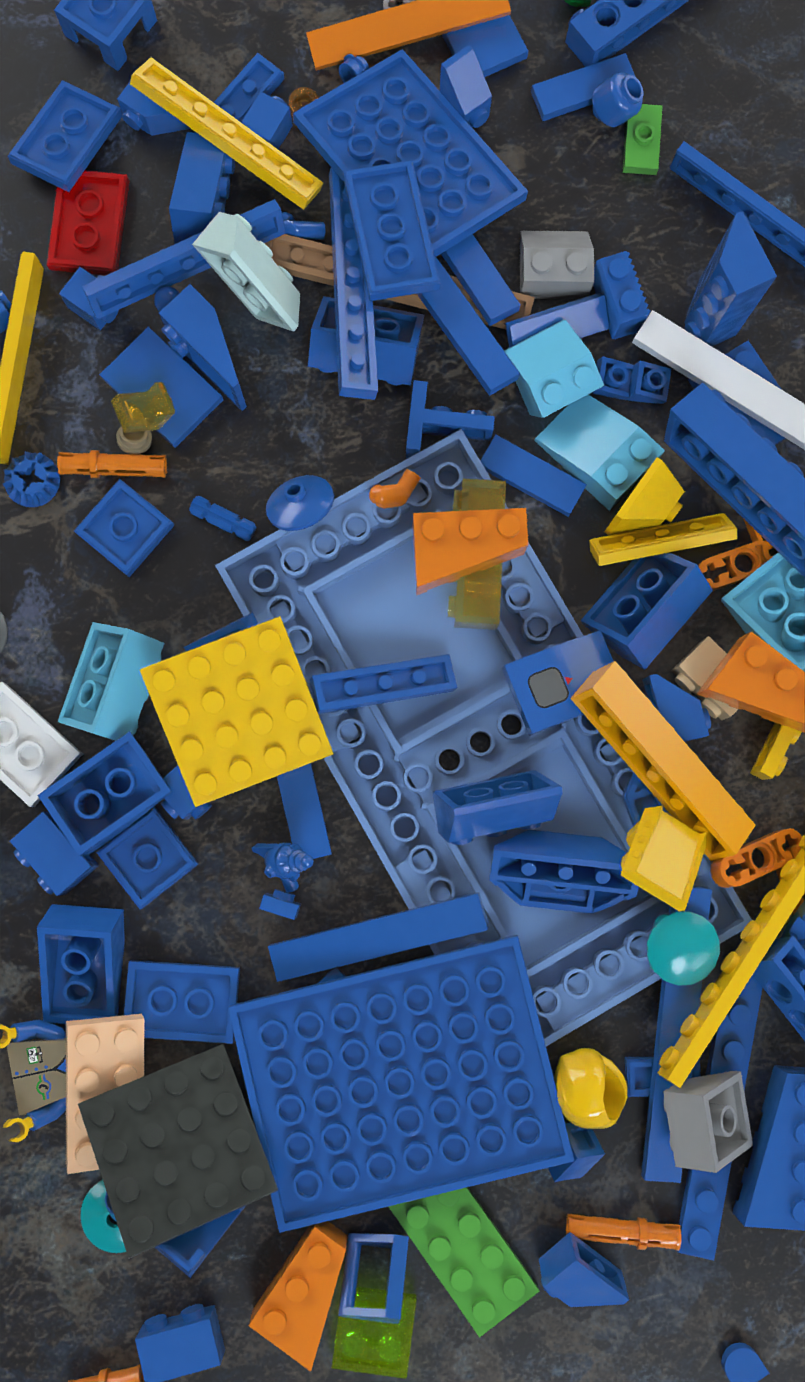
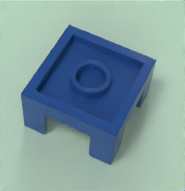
M61 0L54 9L64 36L77 43L79 41L77 31L98 45L105 63L117 71L120 70L127 60V54L122 42L137 22L142 19L144 29L147 32L157 22L152 0Z

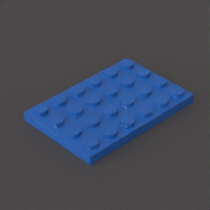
M403 49L293 113V123L343 182V171L409 160L413 161L435 257L518 206L527 198L528 190Z

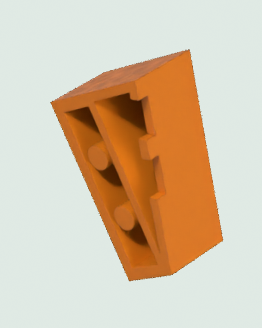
M526 508L413 513L416 596L445 583L459 580L461 577L476 571H482L524 555L528 547Z
M752 631L740 637L698 691L697 695L729 704L730 707L760 715L761 718L805 733V672Z
M329 1221L310 1225L253 1308L248 1325L310 1372L347 1246L348 1235Z

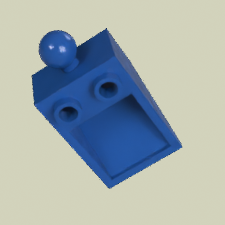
M191 284L181 293L170 286L160 288L154 296V304L164 324L161 330L170 340L168 345L181 358L187 356L243 411L247 406L215 308Z

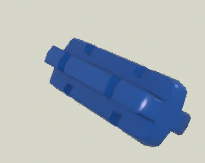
M196 496L190 505L189 511L192 515L200 519L205 517L208 523L231 534L235 532L237 537L245 541H250L256 531L254 522L246 518L241 520L238 514L215 503L211 505L209 500L201 496Z

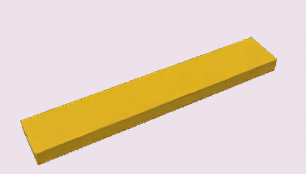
M150 57L131 75L130 85L303 210L320 192L323 185L321 180Z
M22 252L0 364V464L6 465L9 463L44 268L35 253Z

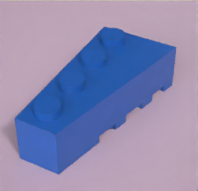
M774 1065L761 1109L763 1115L758 1132L755 1131L753 1137V1150L748 1168L745 1167L741 1182L743 1186L739 1200L735 1201L732 1213L744 1227L805 1231V1067Z

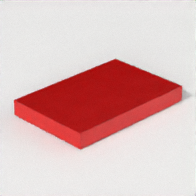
M84 170L70 192L57 187L47 258L49 270L75 273L81 267L90 274L105 276L118 270L130 181L127 174Z

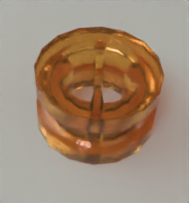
M300 87L291 93L289 107L292 118L293 113L300 109L299 106H302V102L307 101L311 103L319 98L314 90Z

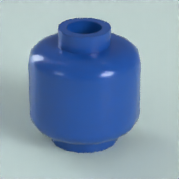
M618 72L599 84L594 90L592 97L595 117L606 126L617 127L637 115L642 108L644 96L640 81L633 75Z

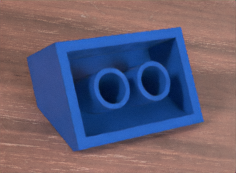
M323 296L311 328L308 367L318 368L326 373L338 372L335 298ZM373 305L377 378L392 385H411L424 315Z
M672 553L633 559L580 621L593 633L601 630L606 644L622 658L645 670L710 595L713 589L697 564Z
M536 770L432 791L438 833L448 843L451 842L454 845L470 843L473 841V837L482 835L488 837L503 836L507 834V830L520 827L525 830L539 828L542 822L554 819L563 794L561 785Z

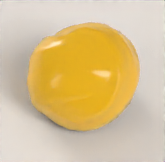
M579 1048L560 1056L554 1074V1081L557 1089L558 1103L566 1119L575 1126L586 1129H604L614 1125L620 1117L628 1098L627 1083L622 1072L611 1060L591 1048Z

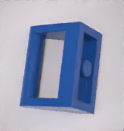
M348 1234L338 1316L399 1324L401 1320L409 1236L394 1234ZM362 1245L391 1249L385 1309L354 1307Z

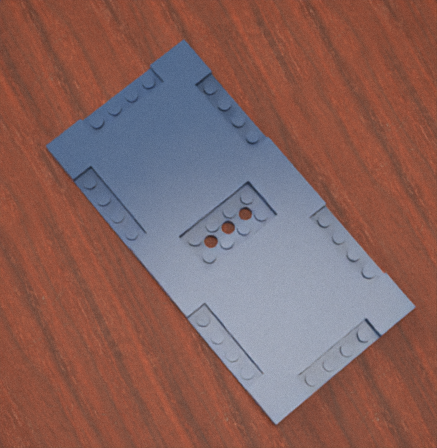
M460 429L334 499L328 514L313 526L297 531L280 529L215 566L243 616L253 612L258 624L281 616L312 698L313 694L309 680L312 675L450 654L457 683V689L453 692L319 714L334 753L331 756L325 757L324 760L408 909L477 892L480 893L489 929L430 944L429 946L434 955L518 935L545 1045L548 1046L661 979L649 966L647 941L651 930L654 928L655 920L663 914L669 915L670 906L640 887L638 888L637 897L630 900L624 899L614 906L593 914L520 906L506 895L498 885L495 886L490 882L489 875L494 846L527 830L519 827L507 830V834L499 837L477 836L473 837L472 842L462 845L448 843L438 833L432 791L532 770L538 771L561 785L563 794L554 819L542 822L539 828L530 830L602 837L628 852L630 847L626 841L627 832L633 827L622 798L633 773L632 769L585 715L529 736L503 674L502 667L508 663L584 636L529 542L522 556L482 571H476L461 577L459 580L445 583L416 596L413 513L508 509L464 432ZM406 469L415 472L421 478L407 502L400 507L379 508L369 499V492L373 486L378 484L382 486L397 484ZM507 715L518 717L521 722L519 733L515 735L505 733L501 727L503 717ZM478 732L485 733L490 739V747L483 753L474 751L470 745L471 736ZM445 750H452L459 756V765L452 771L443 769L439 764V756ZM704 854L693 886L712 889L709 922L714 926L719 942L722 943L741 932L752 919L733 887L723 888L714 882L710 872L713 861H710Z

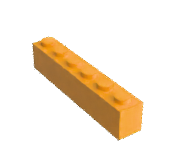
M616 661L592 672L570 699L672 817L698 833L706 832V849L704 854L710 861L736 855L756 826L744 812L743 808L736 803L719 780L713 776Z

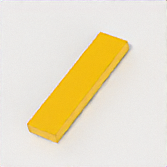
M725 513L593 538L589 540L590 552L598 565L603 566L737 539V527Z

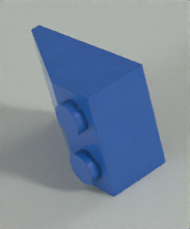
M129 731L41 792L38 797L77 855L87 856L123 832L172 791L132 732Z
M52 904L37 926L43 1021L66 1024V1021L118 1016L125 944L124 909Z

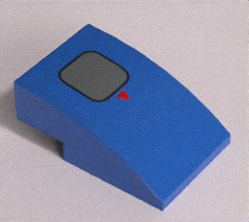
M601 630L539 651L502 667L503 674L529 736L584 715L570 698L592 672L613 662Z

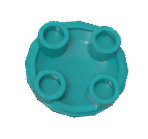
M690 911L674 912L670 915L663 914L655 920L654 928L651 930L647 941V958L650 968L664 981L678 986L693 985L705 979L715 968L720 955L719 937L714 926L703 916Z

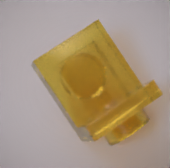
M155 382L147 392L117 394L111 400L124 433L159 430L175 414L172 399L163 382Z

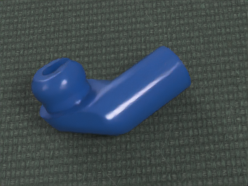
M288 212L282 213L285 233L287 235L306 240H323L325 238L324 222L294 221L292 214Z

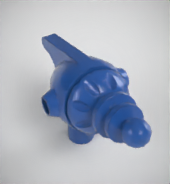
M257 843L251 848L254 853L264 858L266 866L264 870L265 875L269 878H280L286 892H293L298 889L297 879L300 877L299 873L312 867L314 862L313 858L303 852L302 848L296 843Z

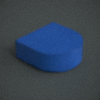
M734 1343L727 1347L722 1355V1368L730 1382H758L770 1374L755 1350L748 1344Z

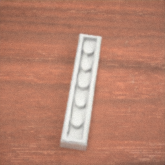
M651 311L633 339V344L699 385L703 382L709 389L718 391L725 401L805 450L804 403L657 312Z

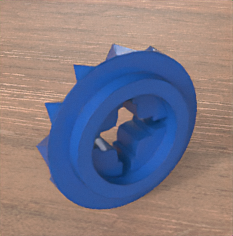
M25 451L24 455L12 458L8 468L3 469L5 477L2 484L7 494L14 502L24 507H39L48 503L56 495L60 486V474L57 466L51 459L40 452L29 453ZM35 469V475L43 483L31 482L29 487L26 488L27 483L20 475H30L32 470Z

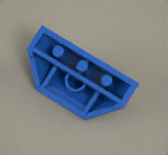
M527 830L495 845L493 849L489 881L495 886L498 885L506 895L520 906L593 914L614 906L624 899L630 900L637 897L639 886L621 876V860L627 852L602 837Z

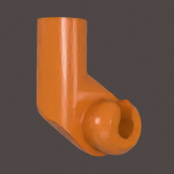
M406 469L397 484L383 486L378 484L373 486L369 492V499L379 508L400 507L407 502L421 478L415 472Z

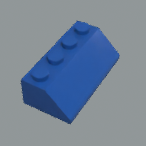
M743 211L735 214L702 273L684 322L687 332L710 346L719 344L737 335L777 277Z

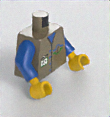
M43 1020L14 1023L10 1028L0 1024V1029L3 1031L0 1049L7 1046L19 1115L26 1114L25 1119L12 1118L4 1123L3 1128H7L14 1123L20 1126L18 1136L9 1139V1142L22 1141L28 1135L29 1129L35 1131L57 1120L66 1111V1032L62 1027Z

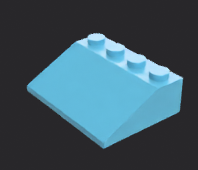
M778 552L727 593L721 601L746 634L752 631L805 672V577Z

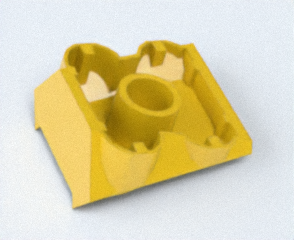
M663 805L645 808L640 821L627 832L626 841L630 849L622 857L621 876L679 912L685 911L706 849V832L698 833L664 812Z

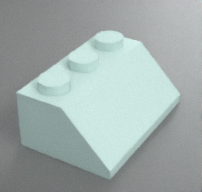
M218 212L192 245L256 319L294 332L299 322L300 293L292 284L293 277L287 270L274 262L271 258L273 253L269 247L263 242L256 240L250 232L252 227L246 219L239 214L230 215Z

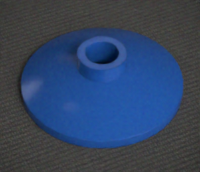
M304 475L290 479L276 488L269 497L266 505L268 519L275 527L285 531H297L311 527L321 521L330 511L334 502V492L331 485L325 479L318 476Z

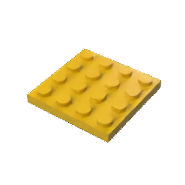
M281 616L140 669L195 807L334 754Z

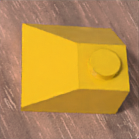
M656 457L604 533L613 535L660 526L665 519L670 523L683 506L678 500L685 491L661 459Z

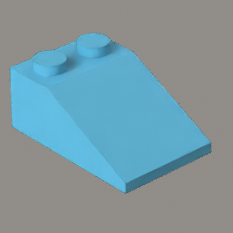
M586 395L569 404L534 440L571 476L587 484L585 489L609 511L644 476L656 457L660 458L665 452L638 425L590 395Z

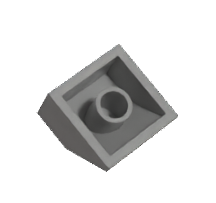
M520 231L521 294L535 297L534 299H581L589 296L594 283V248L588 231Z
M729 1071L688 1078L684 1081L681 1088L673 1085L663 1091L664 1110L668 1118L670 1147L674 1154L675 1167L717 1173L753 1146L741 1071Z

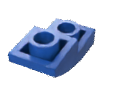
M603 356L597 360V369L604 386L593 391V394L635 402L660 404L667 402L671 376L670 368L641 360L635 365Z

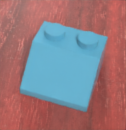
M562 320L504 350L520 372L516 384L528 412L532 416L544 418L604 386L591 352L566 320Z

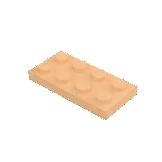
M142 1014L66 1021L67 1174L99 1170L78 1103L144 1077V1017Z

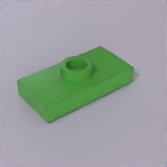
M642 104L638 114L626 121L623 173L657 174L659 169L662 121L661 105Z

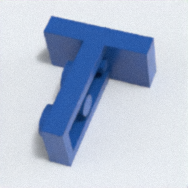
M414 380L406 459L420 452L422 433L450 436L462 429L466 438L491 441L495 416H487L486 412L480 410H469L466 413L453 412L451 408L444 406H435L432 410L425 409L428 382Z

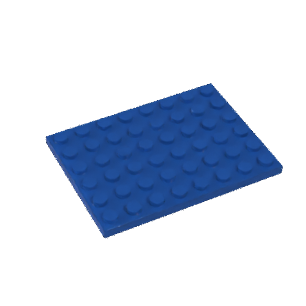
M518 935L273 994L228 1007L255 1129L278 1187V1191L271 1194L279 1233L574 1161L562 1109L558 1103L557 1089Z

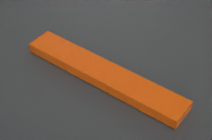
M416 0L309 31L306 34L317 71L342 64L347 54H353L354 57H366L508 16L511 14L509 0Z

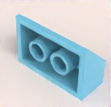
M92 622L58 722L115 741L129 731L134 735L138 728V719L143 704L149 696L140 669L161 661L164 643L130 629Z

